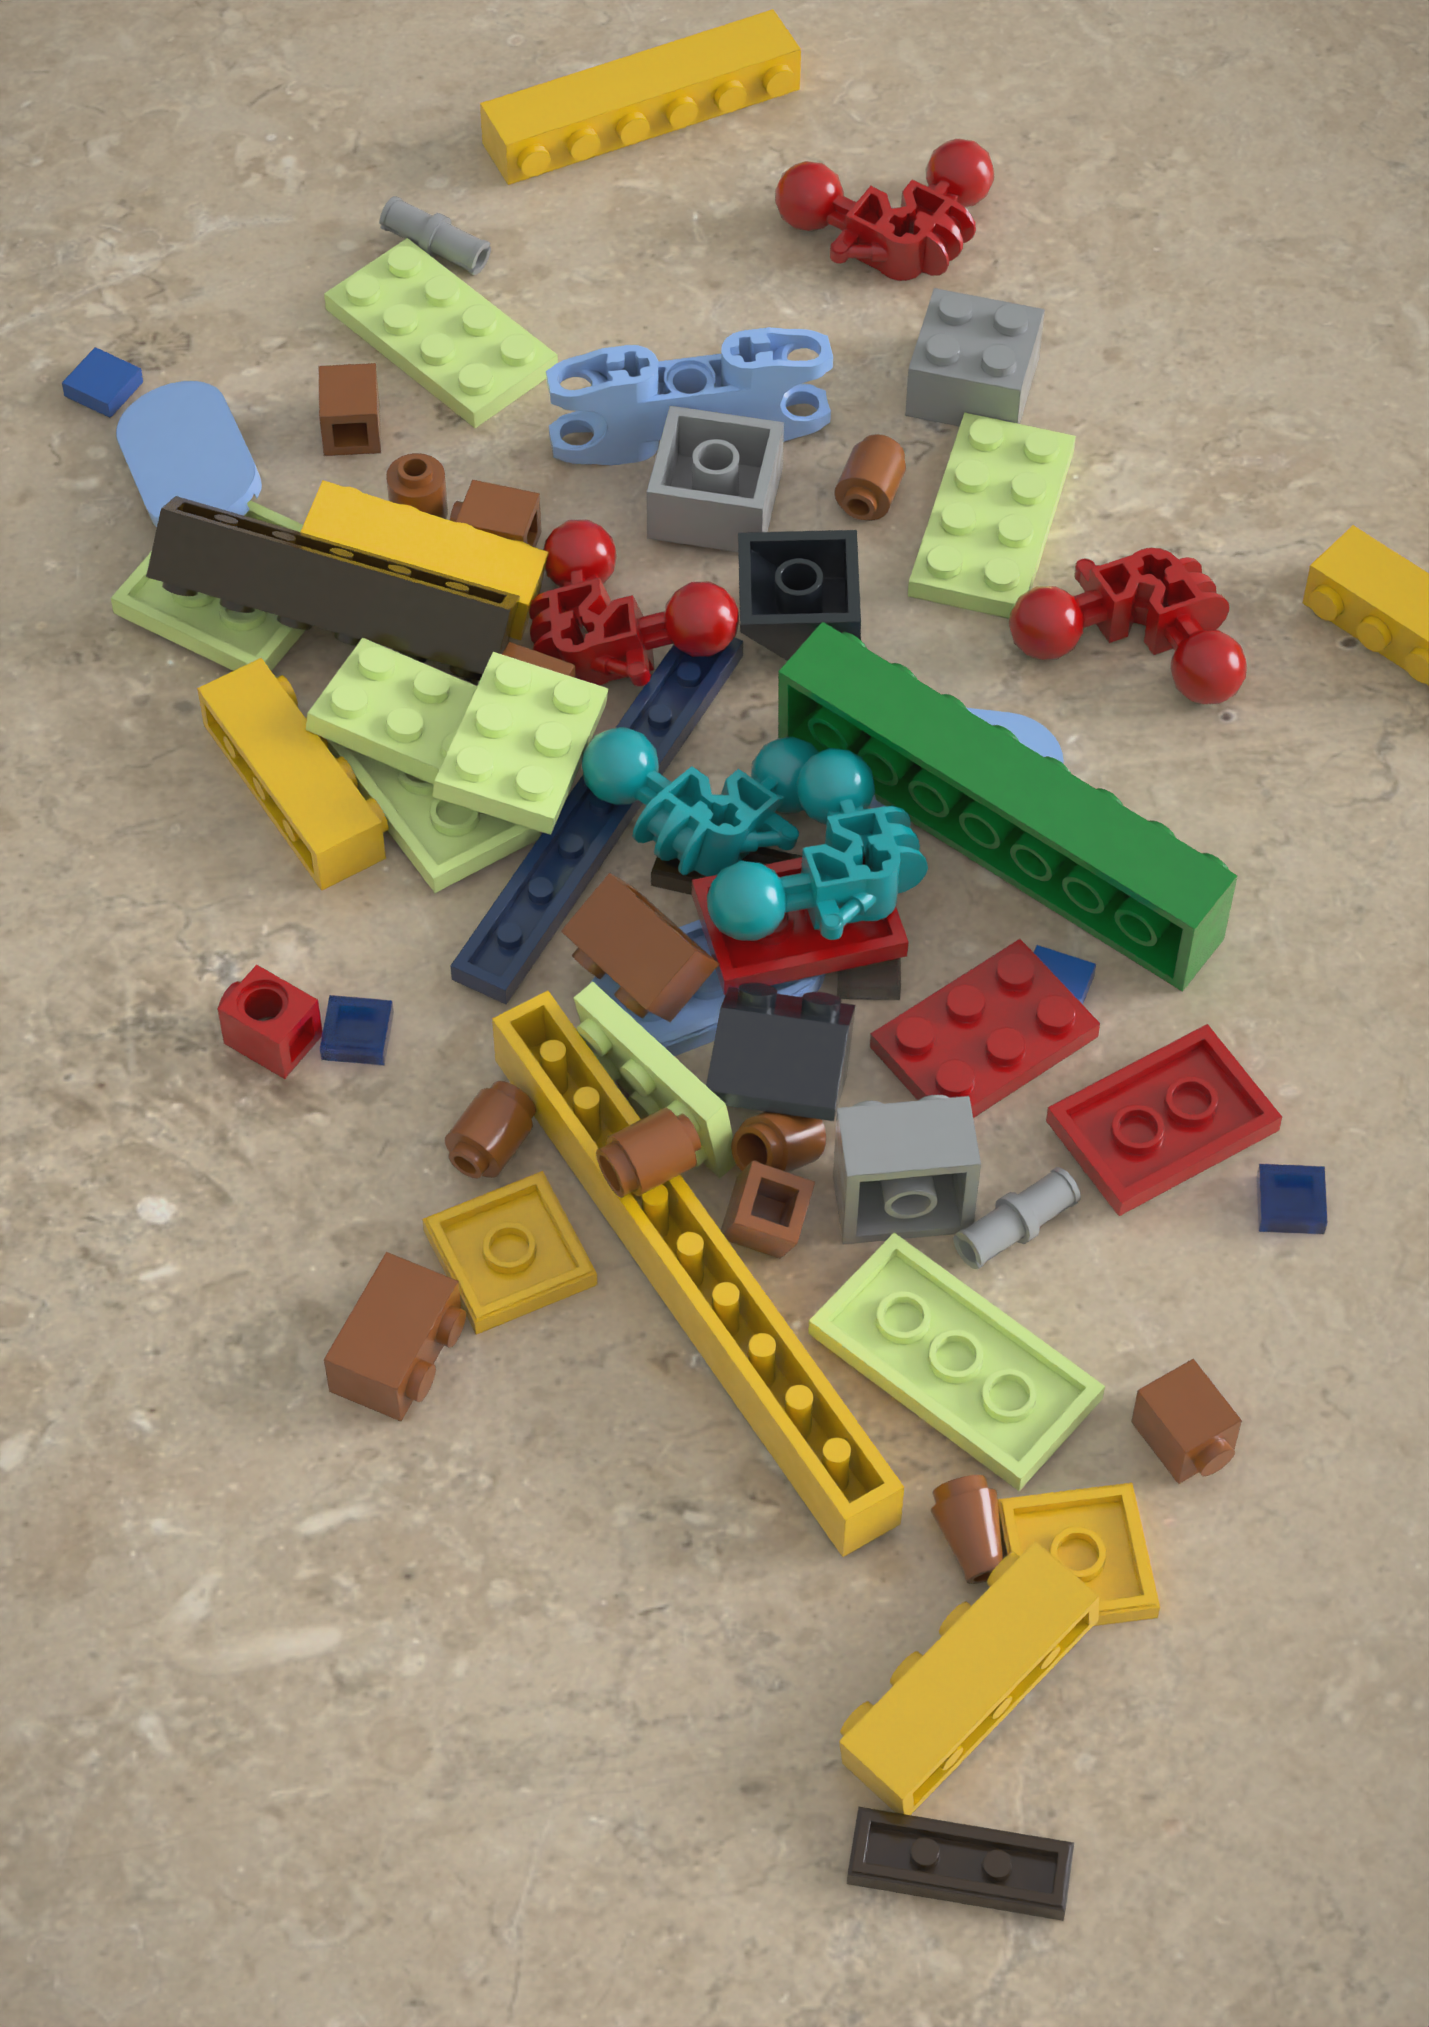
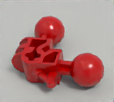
M964 139L946 141L933 150L925 168L928 187L912 179L902 191L901 207L891 208L887 193L871 185L857 202L845 197L839 177L834 171L823 163L804 161L793 165L782 173L775 189V203L781 218L795 229L816 231L830 224L842 230L840 235L830 245V259L834 263L842 264L848 259H857L881 271L886 277L897 281H908L916 278L921 273L940 276L947 271L949 261L960 255L963 243H967L974 237L976 224L966 208L976 205L987 196L994 181V168L989 152L977 142Z
M568 520L555 528L545 540L543 550L548 552L545 571L547 576L560 588L541 593L531 601L529 616L532 620L530 626L531 641L534 643L532 650L574 664L575 677L577 679L601 686L609 681L626 677L630 679L634 686H644L651 679L650 671L655 670L654 648L674 644L679 650L692 657L713 656L725 649L737 635L739 612L736 602L724 588L710 581L686 584L671 596L666 603L665 611L643 616L633 595L611 601L603 584L606 583L614 572L617 559L616 548L610 534L602 526L590 520ZM583 626L586 628L587 634H585Z
M1161 548L1141 549L1133 555L1103 565H1095L1090 559H1080L1076 562L1074 577L1085 591L1084 593L1072 596L1057 586H1036L1019 596L1010 613L1009 627L1014 644L1026 655L1037 660H1057L1074 650L1085 627L1096 624L1107 641L1112 643L1128 637L1133 623L1146 626L1144 643L1153 655L1171 649L1175 650L1171 660L1172 677L1176 689L1189 700L1197 704H1220L1236 695L1246 678L1247 663L1242 646L1229 635L1217 630L1227 618L1230 610L1229 602L1221 594H1217L1215 583L1208 575L1202 574V565L1195 558L1185 557L1178 559L1171 552Z

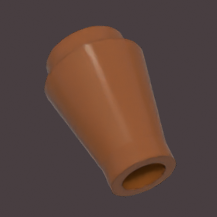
M969 1475L956 1478L939 1485L933 1490L932 1493L936 1504L931 1508V1513L962 1567L966 1582L968 1584L987 1582L992 1571L1003 1560L997 1491L988 1488L986 1478L983 1475Z

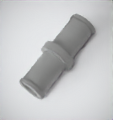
M393 196L388 200L380 215L379 224H381V229L390 231L404 239L408 238L434 258L438 255L468 270L473 275L480 273L489 259L491 252L490 242L481 240L453 226L451 219L441 213H436L432 216L404 202L401 198Z
M1056 1167L1050 1171L1051 1173L1019 1194L1009 1192L996 1201L995 1210L966 1229H961L955 1233L956 1235L953 1237L954 1245L962 1260L971 1268L978 1270L984 1266V1263L1015 1242L1026 1244L1038 1236L1041 1225L1080 1201V1190L1073 1177L1066 1170Z

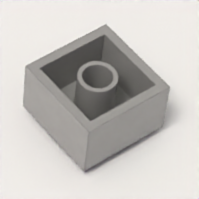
M934 288L908 368L905 416L960 427L965 412L1020 424L1040 357L1045 309Z
M669 406L647 488V539L738 552V533L768 532L783 470L784 422Z
M930 1095L918 1101L886 1104L878 1101H863L852 1107L837 1108L833 1181L843 1244L885 1241L893 1233H896L903 1239L955 1234L961 1229H966L974 1223L981 1161L969 1096L949 1098L944 1095Z

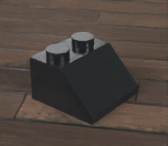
M857 530L738 533L740 633L786 661L792 657L822 622L840 633L847 632L861 640Z
M744 983L739 988L729 987L720 1007L706 1086L726 1106L834 1121L847 1078L856 1005L841 1003V999L838 996L825 992L805 993L803 997L777 994V990L774 987L762 983Z

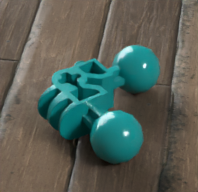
M619 727L606 730L594 736L583 752L582 770L584 783L598 799L614 805L631 804L639 800L646 805L633 829L632 837L636 842L647 843L654 841L656 843L654 855L661 860L669 861L678 858L680 860L678 871L682 875H687L695 870L702 875L714 876L718 875L722 869L741 861L750 852L757 851L759 847L777 846L782 850L794 849L799 837V831L795 826L776 814L775 811L791 814L804 810L799 804L796 781L804 764L812 755L819 752L812 743L793 736L778 738L761 748L752 761L751 777L738 768L726 778L721 795H716L711 792L709 778L693 766L673 782L658 773L657 751L646 736L629 728Z
M828 748L812 755L801 768L796 781L799 804L807 815L815 821L826 825L825 844L803 848L800 874L779 877L774 870L763 864L739 861L722 869L712 881L707 894V907L710 919L721 933L736 940L754 942L773 934L782 922L786 912L807 909L814 930L821 929L823 937L835 940L842 936L843 927L848 923L877 921L887 917L895 909L898 894L912 889L923 880L928 870L926 858L919 851L918 837L910 828L909 814L902 808L895 806L868 809L875 794V784L872 770L862 757L849 750ZM863 856L865 857V865H862Z

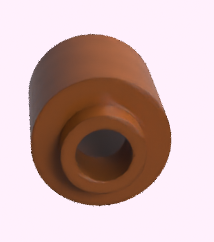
M874 434L867 436L853 447L834 491L838 505L849 516L859 520H877L888 513L906 471L904 450L898 442L888 436Z
M422 453L407 454L393 461L386 474L389 501L400 505H409L419 511L447 519L446 480L442 464L436 458Z
M496 1081L490 1088L481 1089L445 1137V1145L450 1152L448 1157L452 1165L458 1171L471 1178L478 1179L481 1176L487 1178L497 1177L533 1128L532 1118L536 1114V1107L531 1098L515 1085L505 1081Z
M664 1107L608 1136L607 1145L597 1149L596 1157L605 1180L617 1196L622 1198L632 1192L640 1196L694 1168L697 1163L695 1152L701 1149V1142L694 1125L685 1114L676 1116L670 1109Z
M765 1111L746 1119L741 1124L732 1139V1155L741 1171L752 1161H756L789 1173L813 1163L821 1157L826 1145V1131L821 1119Z

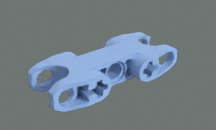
M767 327L731 334L724 340L721 354L658 361L655 354L648 348L639 345H624L601 348L565 359L546 371L551 404L565 410L575 411L560 416L549 425V438L553 458L572 464L611 466L647 460L658 450L669 406L784 422V442L815 433L830 423L831 410L826 390L811 384L802 383L816 380L833 368V354L828 336L807 329ZM800 348L814 350L819 355V357L808 361H791L787 359L789 353ZM580 377L590 382L591 386L578 390L564 389L560 383L567 378ZM797 404H810L817 411L809 416H796L790 413L786 407ZM592 432L594 435L589 442L583 445H571L562 440L565 435L570 433Z

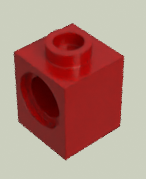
M257 964L241 982L236 981L226 989L217 1008L224 1044L283 1079H286L323 1036L318 999ZM274 1017L269 1020L259 1021L261 1018Z

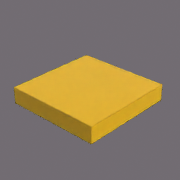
M543 1171L422 1219L423 1230L446 1276L459 1281L461 1306L466 1311V1316L476 1335L597 1285V1273Z
M1132 1482L998 1499L1004 1556L1006 1557L1013 1552L1021 1556L1035 1541L1099 1595V1621L1094 1626L1158 1618L1160 1604Z

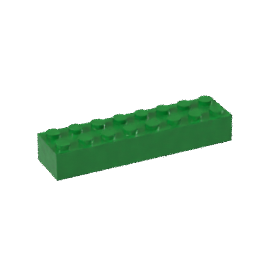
M822 622L778 671V738L793 736L812 743L818 752L834 748L849 750L862 757L872 770L875 784L874 795L878 802L885 806L902 808L909 814L910 821L1175 988L1183 992L1224 940L1238 875L1231 872L1222 860L1212 854L1198 852L1177 839L1174 833L1164 824L1144 819L1123 806L1122 802L1110 791L1102 788L1095 789L1071 774L1069 769L1059 760L1049 756L1043 757L1023 745L1007 728L1000 725L992 726L974 715L956 697L950 694H940L920 682L907 667L899 663H889L871 652L853 634L847 632L840 633Z

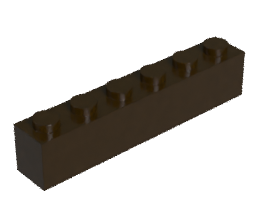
M175 496L161 508L146 575L148 578L163 582L162 587L165 590L177 595L196 596L198 592L220 598V605L232 611L252 613L255 609L278 615L277 621L291 628L308 630L313 625L335 632L334 637L337 640L353 646H357L360 640L365 638L381 646L392 648L393 651L421 663H425L429 659L450 665V672L471 680H480L492 653L502 654L507 647L520 599L519 595Z

